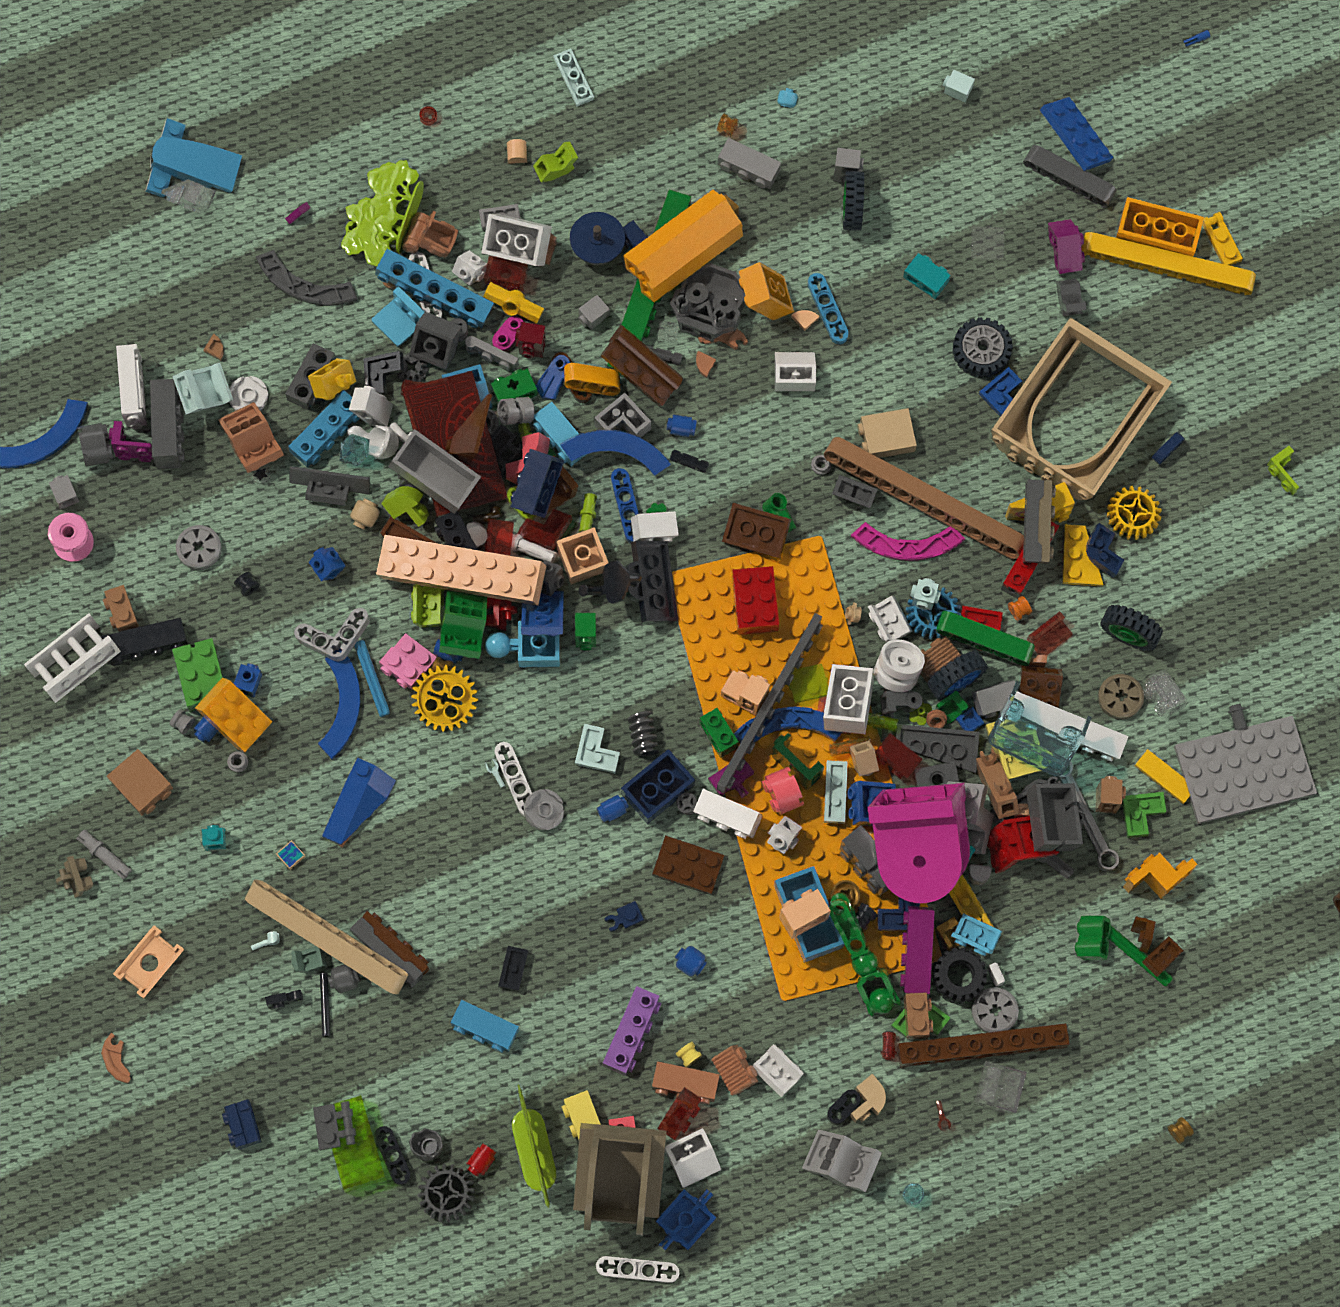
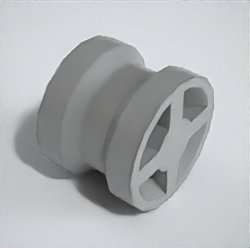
M181 708L174 714L169 724L172 727H177L181 734H185L194 724L195 717L192 715L188 716L186 711Z

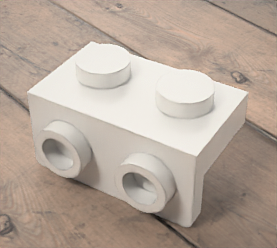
M892 595L876 605L871 604L868 606L870 610L869 617L873 623L877 624L879 628L878 634L883 641L899 640L913 632L895 596Z
M774 1044L753 1064L757 1074L780 1097L785 1095L804 1074L798 1065L793 1063Z

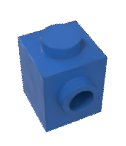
M250 663L247 666L241 664L234 685L245 695L255 697L262 677L261 670H259L258 666Z

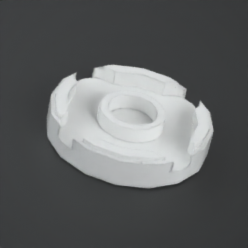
M254 376L240 377L229 388L233 397L230 405L235 411L253 402L261 411L268 402L269 394L266 385L261 379Z

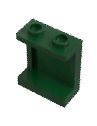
M789 733L785 736L780 735L773 743L772 757L783 768L789 767L791 770L789 773L792 776L794 775L795 779L808 791L822 777L824 766L818 761L811 769L807 768L787 748L790 745L791 735Z

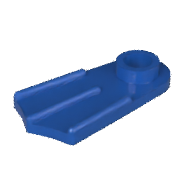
M564 355L556 356L535 386L541 398L556 399L564 382V366L570 363L568 357ZM562 360L563 366L558 367V362Z

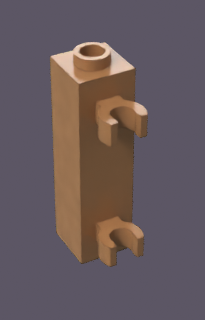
M991 748V754L985 756L983 751H980V758H976L978 776L982 784L988 787L987 795L998 818L1001 819L1019 814L1017 796L995 750Z

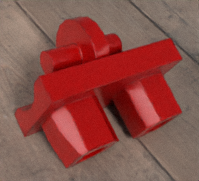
M487 597V609H493V614L486 615L485 626L496 628L499 631H506V620L510 621L511 614H516L518 608L512 606V601Z

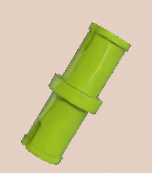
M584 494L583 510L580 511L581 523L579 533L592 528L593 519L596 518L595 505L597 496L595 494Z

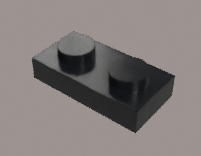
M513 946L507 947L498 984L499 988L519 992L528 950Z

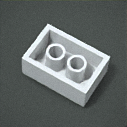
M489 214L481 253L529 265L544 266L552 226L501 214Z
M832 664L823 716L824 730L866 734L874 684L873 668Z

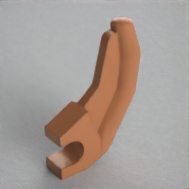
M738 329L735 332L722 334L715 338L714 342L698 337L700 343L709 344L720 341L735 350L738 349L737 340H741L744 345L748 344L745 335Z
M111 1033L105 1040L101 1052L106 1069L116 1080L129 1083L131 1080L130 1073L123 1065L121 1059L124 1042L120 1040L117 1045H113L112 1039L115 1038V1035Z

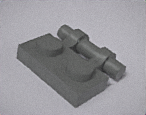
M349 1101L341 1102L342 1111L336 1112L335 1104L313 1107L320 1151L341 1147V1138H346L347 1145L355 1144L354 1136H356V1129L353 1128V1109H350ZM338 1119H343L345 1130H338Z

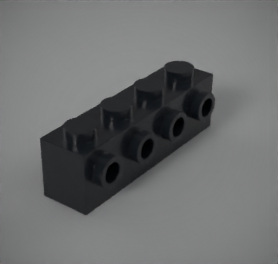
M458 510L455 514L450 512L435 519L436 527H434L438 538H443L445 542L443 545L477 550Z

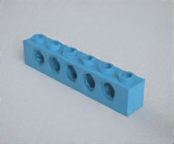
M386 249L376 268L375 275L382 282H390L396 288L399 286L404 292L412 293L416 299L420 301L426 300L434 308L449 312V315L453 318H461L467 321V324L473 328L483 327L494 305L493 302L389 249ZM399 269L403 274L397 276L393 273V270ZM417 278L421 283L415 285L411 282V279ZM435 287L439 292L432 294L428 289ZM452 296L456 299V302L450 303L446 298ZM470 305L474 308V311L468 312L464 307Z

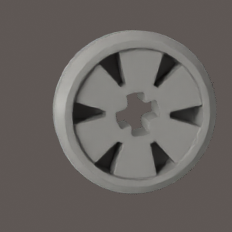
M195 525L185 529L179 535L176 542V552L180 561L186 567L193 570H204L213 566L221 555L222 546L217 533L204 525ZM203 544V545H202V547H203V550H202V551H201V550L195 551V550H196L195 547H194L195 545Z
M993 987L980 992L972 1004L971 1013L973 1021L985 1033L1010 1030L1018 1018V1004L1013 995L1002 988ZM993 1006L1001 1010L997 1016L989 1012Z

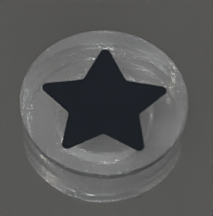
M267 465L261 466L258 470L251 471L252 480L258 485H265L271 480V470Z

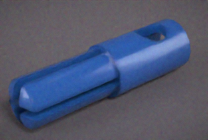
M1206 30L1184 40L1183 43L1189 42L1185 44L1187 47L1209 38L1210 33Z

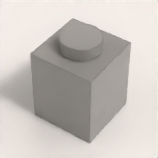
M598 295L578 309L579 321L584 327L588 326L591 330L610 316V309Z
M68 475L57 476L52 482H49L60 509L79 502Z

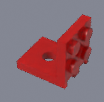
M1030 816L1003 820L990 830L987 844L991 853V865L996 873L1006 871L1018 861L1057 855L1059 851L1054 849L1053 851L1034 852L1033 841L1030 838V832H1032Z

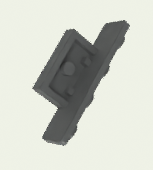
M291 466L289 470L290 483L308 486L305 500L345 506L349 492L369 494L370 492L369 477Z

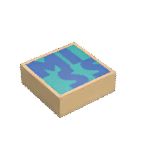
M292 840L276 853L289 870L306 857Z

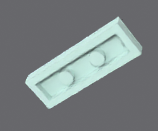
M827 760L824 823L845 824L847 761Z

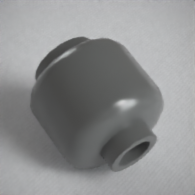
M345 964L332 968L331 977H328L331 989H336L341 994L356 989L358 982H361L359 973Z

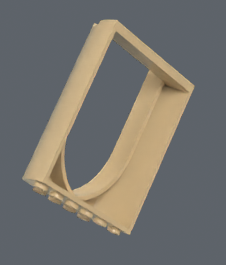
M1070 318L992 428V440L998 449L1007 455L1010 461L1014 463L1019 462L1027 472L1031 474L1036 473L1044 481L1052 480L1053 485L1065 482L1073 498L1076 500H1088L1095 495L1172 382ZM1083 343L1148 385L1108 443L1098 453L1079 463L1053 465L1039 456L1032 438L1033 414L1078 347Z

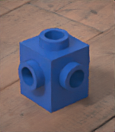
M333 547L319 548L313 553L314 556L309 561V564L321 581L335 578L346 567Z

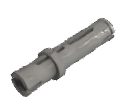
M86 829L76 838L90 850L89 853L91 855L97 856L120 876L122 880L132 871L131 868L110 852L101 840L95 839Z

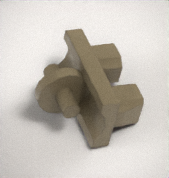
M74 856L67 857V861L64 862L65 869L59 870L60 877L56 879L57 885L63 884L65 890L72 888L74 897L78 898L82 896L83 892L92 889L93 882L90 876L80 878L79 872L87 870L85 858L74 859Z

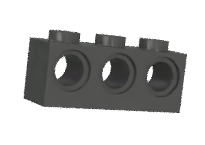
M314 343L312 344L286 392L287 401L309 410L311 405L314 406L318 398L314 396L308 375L335 360L334 352ZM320 358L327 359L324 363L317 362ZM301 392L308 393L306 397H299Z

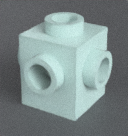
M919 579L918 584H913L910 596L914 597L912 605L920 609L932 610L933 604H938L941 593L937 591L939 584H936L931 579Z

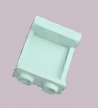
M220 363L197 370H185L172 376L186 415L222 406L233 401Z

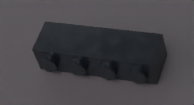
M181 617L100 636L102 639L109 636L121 651L107 662V664L112 666L121 665L124 663L123 661L129 659L139 661L144 658L143 656L150 654L152 656H160L164 654V651L188 645Z

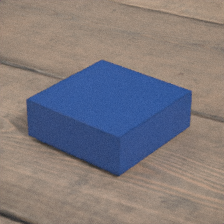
M973 707L956 718L958 724L965 731H975L984 725L983 720Z

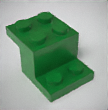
M447 590L440 630L439 652L480 659L482 637L486 623L487 597Z

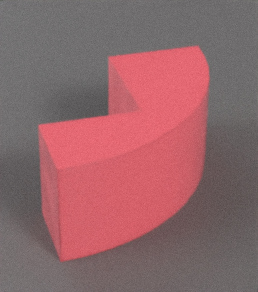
M540 432L523 436V459L506 464V479L518 485L517 478L519 473L523 471L526 453L533 449L548 454L550 438Z

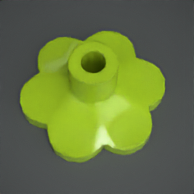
M922 701L919 708L909 713V720L913 723L917 722L920 726L925 725L927 714L932 710L931 705L928 703L924 704Z

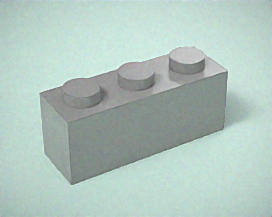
M730 138L727 139L718 156L717 165H720L722 170L737 173V176L743 180H752L760 188L766 187L771 189L781 170V162Z

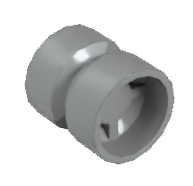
M529 397L501 399L497 408L498 418L503 425L531 423L534 418L533 402Z

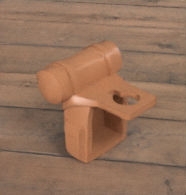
M435 211L430 216L417 212L411 220V225L407 235L404 237L402 248L408 253H416L419 248H422L436 256L446 258L455 243L458 230L445 221L435 220Z

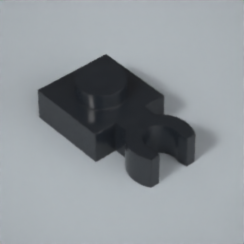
M295 990L290 993L284 992L267 996L265 1000L268 1009L280 1010L285 1008L286 1004L302 1001L303 996L301 990Z

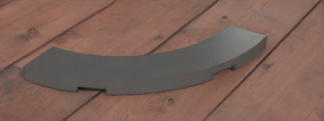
M275 250L256 256L257 262L266 277L281 291L297 300L326 306L358 301L351 281L337 285H315L290 273L277 257Z

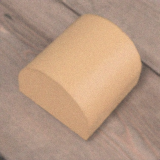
M513 139L507 142L508 164L527 163L526 141Z

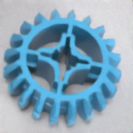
M945 587L940 591L939 600L944 602L949 610L941 607L939 603H934L936 615L933 620L931 610L917 608L912 605V599L908 600L907 604L909 607H906V612L909 614L906 616V619L911 621L909 623L910 627L917 626L914 630L915 633H918L920 630L922 631V638L927 633L930 640L933 639L934 634H936V638L941 639V635L936 632L937 626L935 624L940 619L942 611H949L961 616V613L957 612L961 608L960 605H955L958 599H951L952 592L945 594ZM918 614H920L921 617H925L928 620L929 625L922 622Z

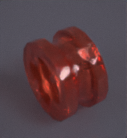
M425 106L420 110V121L424 125L430 126L437 121V112L433 107ZM425 113L433 114L431 115L432 118L428 119V117H425Z

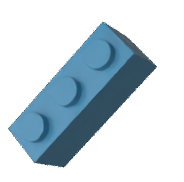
M461 1000L450 1022L455 1032L461 1035L468 1033L473 1036L472 1039L480 1044H484V1042L492 1044L491 1048L500 1053H503V1051L509 1052L519 1031V1026Z

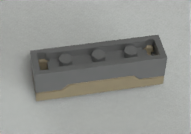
M1027 479L1025 482L1023 563L1047 564L1050 562V559H1053L1054 549L1050 547V538H1054V526H1051V518L1055 516V506H1051L1052 498H1055L1056 487L1052 485V480Z

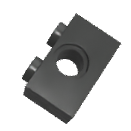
M955 762L917 768L913 772L916 787L934 785L931 781L933 778H939L942 781V785L947 784L948 781L959 782Z

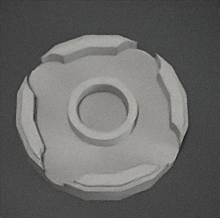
M540 789L532 792L524 803L526 821L537 830L547 831L557 827L564 817L562 799L557 793L549 789Z

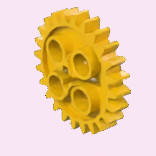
M446 664L444 670H441V667L437 665L435 672L432 668H429L430 675L423 672L421 675L424 680H416L420 686L412 688L417 692V694L411 695V698L417 699L412 706H418L419 708L415 714H422L419 719L420 721L427 719L426 726L433 723L434 730L437 729L438 725L441 726L442 732L445 731L446 726L449 727L450 731H453L454 724L461 728V720L464 723L468 722L466 715L473 717L470 709H477V706L472 704L478 701L477 697H473V694L477 693L478 690L471 689L475 682L468 683L467 680L470 678V675L463 677L464 670L462 669L457 673L456 666L449 670L448 664ZM438 679L443 682L442 690L434 689V680ZM454 686H460L463 689L462 696L457 697L453 694L452 689ZM431 691L438 695L447 693L448 698L462 701V705L450 700L443 703L442 698L428 695L427 692ZM427 700H435L437 708L430 710L426 705ZM447 706H454L457 709V714L449 716L446 712Z

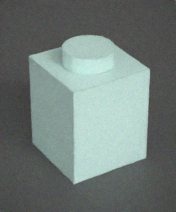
M953 70L951 76L947 75L944 80V94L966 102L975 79Z

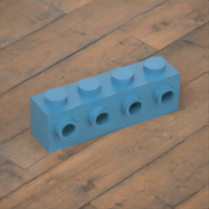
M345 390L288 446L290 453L307 468L311 464L315 465L321 458L320 454L324 450H330L335 443L334 440L338 436L342 437L347 432L348 426L360 419L349 410L352 397Z

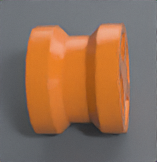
M1020 596L1017 601L1007 604L1009 611L1016 621L1021 620L1022 616L1032 613L1031 606L1024 596Z

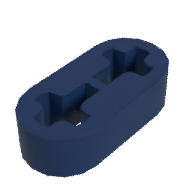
M1176 432L1157 450L1152 459L1160 465L1183 443L1185 438L1179 432Z

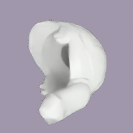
M375 425L376 428H373L370 433H367L359 426H352L347 430L350 438L366 442L367 453L376 459L389 458L398 449V437L388 426Z

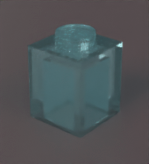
M354 434L349 435L341 443L339 461L355 466L360 465L368 458L370 439Z

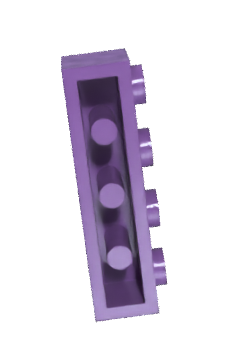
M636 986L603 1061L604 1067L624 1076L627 1075L628 1071L632 1073L636 1064V1060H633L636 1052H641L645 1043L642 1040L644 1033L649 1034L653 1022L650 1021L653 1013L657 1015L662 1003L658 1002L659 995Z

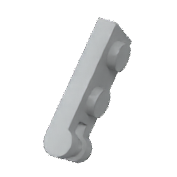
M469 336L465 340L468 353H478L484 360L488 362L493 360L499 363L502 369L507 371L510 369L515 371L519 365L517 357L474 336Z

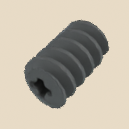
M641 711L628 718V722L631 724L629 730L632 731L630 734L631 739H633L632 746L635 747L633 749L634 755L652 756L659 753V750H653L654 747L658 746V743L652 742L653 739L657 738V735L650 734V732L655 730V727L649 726L650 723L654 722V719L648 718L649 715L653 714L652 711Z

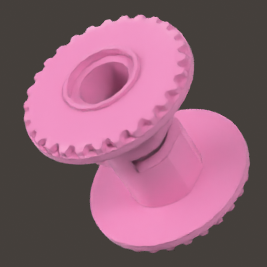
M74 513L60 514L49 525L48 538L54 546L57 555L63 560L69 562L80 561L86 558L92 551L94 545L93 535L86 521L81 516Z

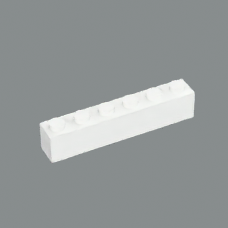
M1010 691L1002 712L1003 715L1007 716L1006 720L1016 724L1019 721L1026 724L1025 727L1030 730L1045 731V736L1056 739V736L1064 739L1063 743L1073 747L1075 744L1083 747V751L1094 754V751L1102 754V759L1110 762L1113 759H1120L1128 736L1017 691Z

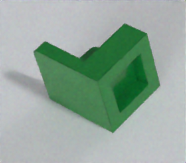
M955 691L939 702L935 710H941L946 714V724L948 725L966 712L969 706L960 694Z

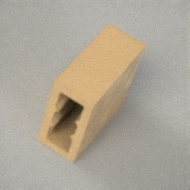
M909 408L861 416L860 424H857L859 436L863 435L864 442L861 443L863 450L878 458L915 452L917 445Z

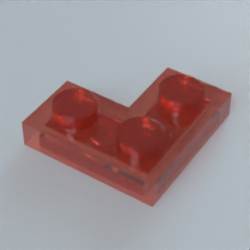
M553 509L544 524L526 519L517 534H520L523 539L553 551L557 545L556 541L561 539L573 519L571 515Z

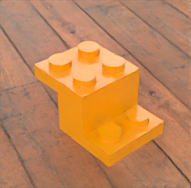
M1160 852L1156 856L1151 854L1143 861V864L1140 866L1141 869L1136 867L1124 879L1126 883L1123 888L1129 893L1142 881H1145L1161 899L1191 874L1198 864L1192 858L1188 862L1183 860L1174 869Z

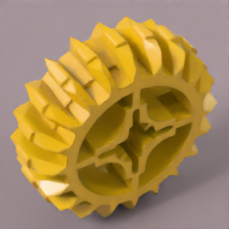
M1130 486L1129 491L1125 487L1122 488L1121 493L1117 491L1115 497H1111V504L1107 506V510H1109L1107 517L1111 518L1108 522L1109 525L1116 524L1113 527V531L1120 529L1119 535L1123 536L1124 533H1127V539L1134 535L1135 540H1138L1139 534L1141 537L1146 538L1147 533L1152 534L1153 528L1156 529L1159 525L1157 522L1161 520V516L1158 514L1161 513L1162 509L1157 508L1160 503L1159 501H1153L1155 494L1148 496L1149 490L1141 492V486L1138 487L1137 491L1134 490L1133 486ZM1134 499L1133 503L1130 505H1120L1122 502L1126 500ZM1140 501L1147 506L1148 510L1141 506ZM1136 506L1135 511L1137 512L1133 519L1132 510ZM1119 513L1127 518L1128 524L1121 519ZM1149 520L1144 525L1135 526L1136 521Z

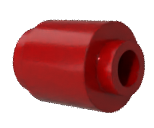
M482 1143L480 1147L476 1148L466 1163L469 1166L467 1170L477 1177L479 1174L484 1176L495 1160L496 1152Z

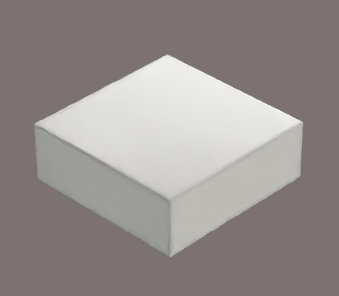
M995 962L989 965L987 969L995 987L1003 985L1005 979L998 964Z

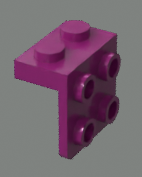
M114 421L113 428L110 427L109 440H111L115 456L126 461L131 458H139V461L150 462L153 459L152 444L126 441L127 434L122 421Z

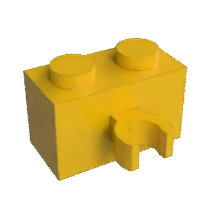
M336 358L308 375L315 398H322L324 400L335 398L337 393L348 390L350 385L357 382L350 360Z

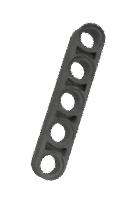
M1038 145L1031 147L1023 161L1025 167L1028 168L1029 166L1033 168L1034 172L1044 177H1050L1051 181L1061 186H1067L1066 189L1078 195L1082 194L1083 198L1095 204L1099 203L1102 208L1108 207L1117 192V189L1112 184L1088 171H1083L1082 168Z

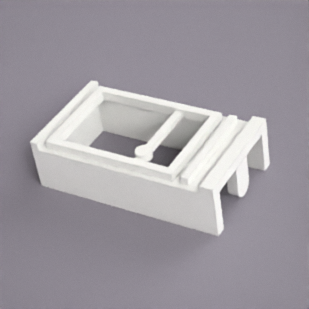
M137 344L116 346L121 413L127 427L140 429L142 426L147 425L143 368L141 364L142 357Z

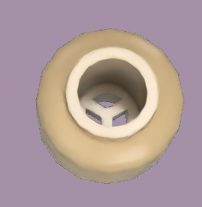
M365 498L363 501L358 500L350 514L351 519L354 520L353 525L363 530L365 526L373 527L380 514V510L377 508L378 505Z

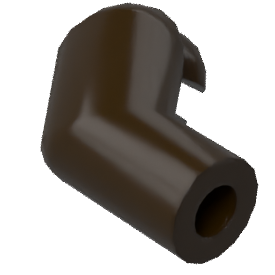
M493 506L490 508V513L473 515L472 520L481 524L499 520L502 516L501 508Z

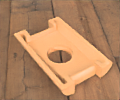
M153 926L113 973L120 981L125 978L139 989L136 993L143 999L184 951L180 945L176 944L173 947L160 936L162 931L156 926ZM147 955H153L158 960V966L153 971H146L142 968V960Z

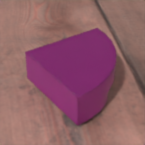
M305 202L288 215L285 220L292 224L310 209L309 204Z

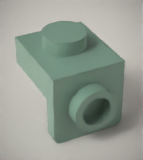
M317 946L303 951L295 950L291 952L292 966L296 972L307 973L327 966L325 953Z

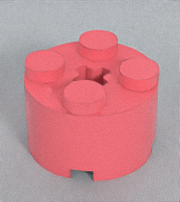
M789 767L765 776L764 781H761L765 792L770 793L772 798L769 802L773 812H779L780 815L804 805L803 801L799 802L802 794L794 775L789 776L787 773L791 771Z

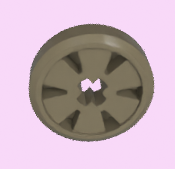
M1115 674L1108 677L1102 683L1098 692V702L1101 709L1114 719L1122 720L1133 717L1140 710L1144 701L1142 686L1135 678L1126 674ZM1119 692H1122V695L1126 696V698H1124L1123 701H1120V699L1116 697V695H1118Z

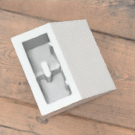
M775 352V391H815V352Z
M703 1128L665 1146V1153L682 1188L721 1170Z

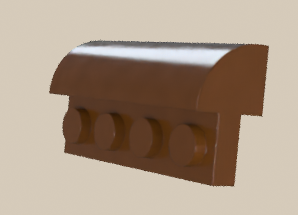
M620 325L600 356L659 407L663 406L672 392L678 389L683 377L627 328Z

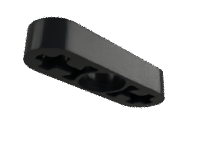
M381 1126L375 1131V1141L393 1182L397 1185H405L411 1178L409 1168L393 1131L387 1126ZM381 1131L390 1133V1136L387 1138L390 1144L392 1142L395 1143L394 1146H388L385 1150H382V1147L386 1145L383 1139H378L381 1136ZM390 1150H396L399 1153L398 1159L394 1162L387 1160L386 1155ZM401 1161L403 1162V1165H399L401 1171L407 1172L403 1181L395 1178L398 1175L396 1168L392 1170L390 1166L398 1165Z

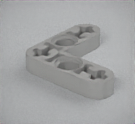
M357 608L351 612L335 637L308 624L298 625L294 630V635L300 644L338 662L348 656L369 625L370 617L365 609ZM362 615H363V618H364V619H363V620L359 619L358 622H357V619H356V618H357V617H362ZM307 631L308 635H309L310 637H312L311 640H310V638H309L308 636H306V635H303V636L301 637V634H300V633H301V632L305 633V632ZM353 631L354 636L346 639L344 638V633ZM321 638L326 639L324 646H316L317 640ZM341 648L342 652H337L335 654L334 650H339Z

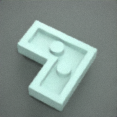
M584 724L575 765L615 774L620 752L600 748L604 728Z

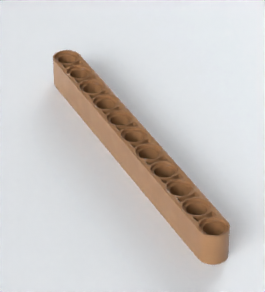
M834 437L824 452L825 459L830 463L1004 556L1017 559L1020 555L1024 541V535L843 438Z

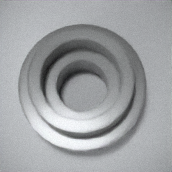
M817 455L811 462V468L816 474L824 475L830 471L831 463L825 459L824 455ZM822 462L825 464V467L819 468L817 464Z
M239 751L233 752L228 757V767L234 772L244 771L248 766L247 756ZM236 759H241L242 763L240 765H235L234 761Z

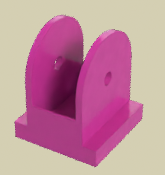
M965 783L882 790L868 806L869 822L873 824L879 872L885 885L898 897L913 903H929L939 900L954 888L964 873L970 858V843L964 803L966 800Z

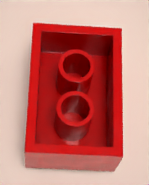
M773 566L733 569L732 585L737 634L778 632L779 617Z

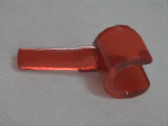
M936 1101L939 1114L937 1126L942 1130L941 1122L945 1120L948 1123V1129H950L951 1122L945 1118L941 1101Z

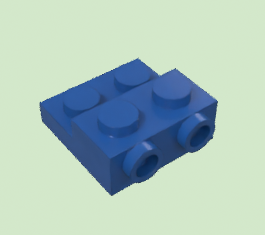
M857 781L851 784V787L848 789V798L852 799L849 818L853 820V825L873 826L869 822L868 806L882 790L896 789V784Z

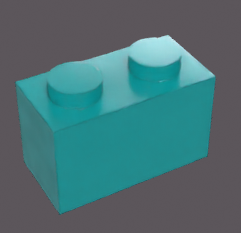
M918 253L904 270L903 278L933 299H936L949 283L951 275L944 267L935 265L928 256H922Z

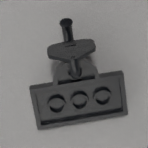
M668 541L631 542L632 563L627 564L625 567L619 561L607 563L603 570L604 585L587 586L584 584L578 589L582 597L587 595H606L608 602L611 604L623 601L625 596L632 601L639 602L642 623L679 621Z

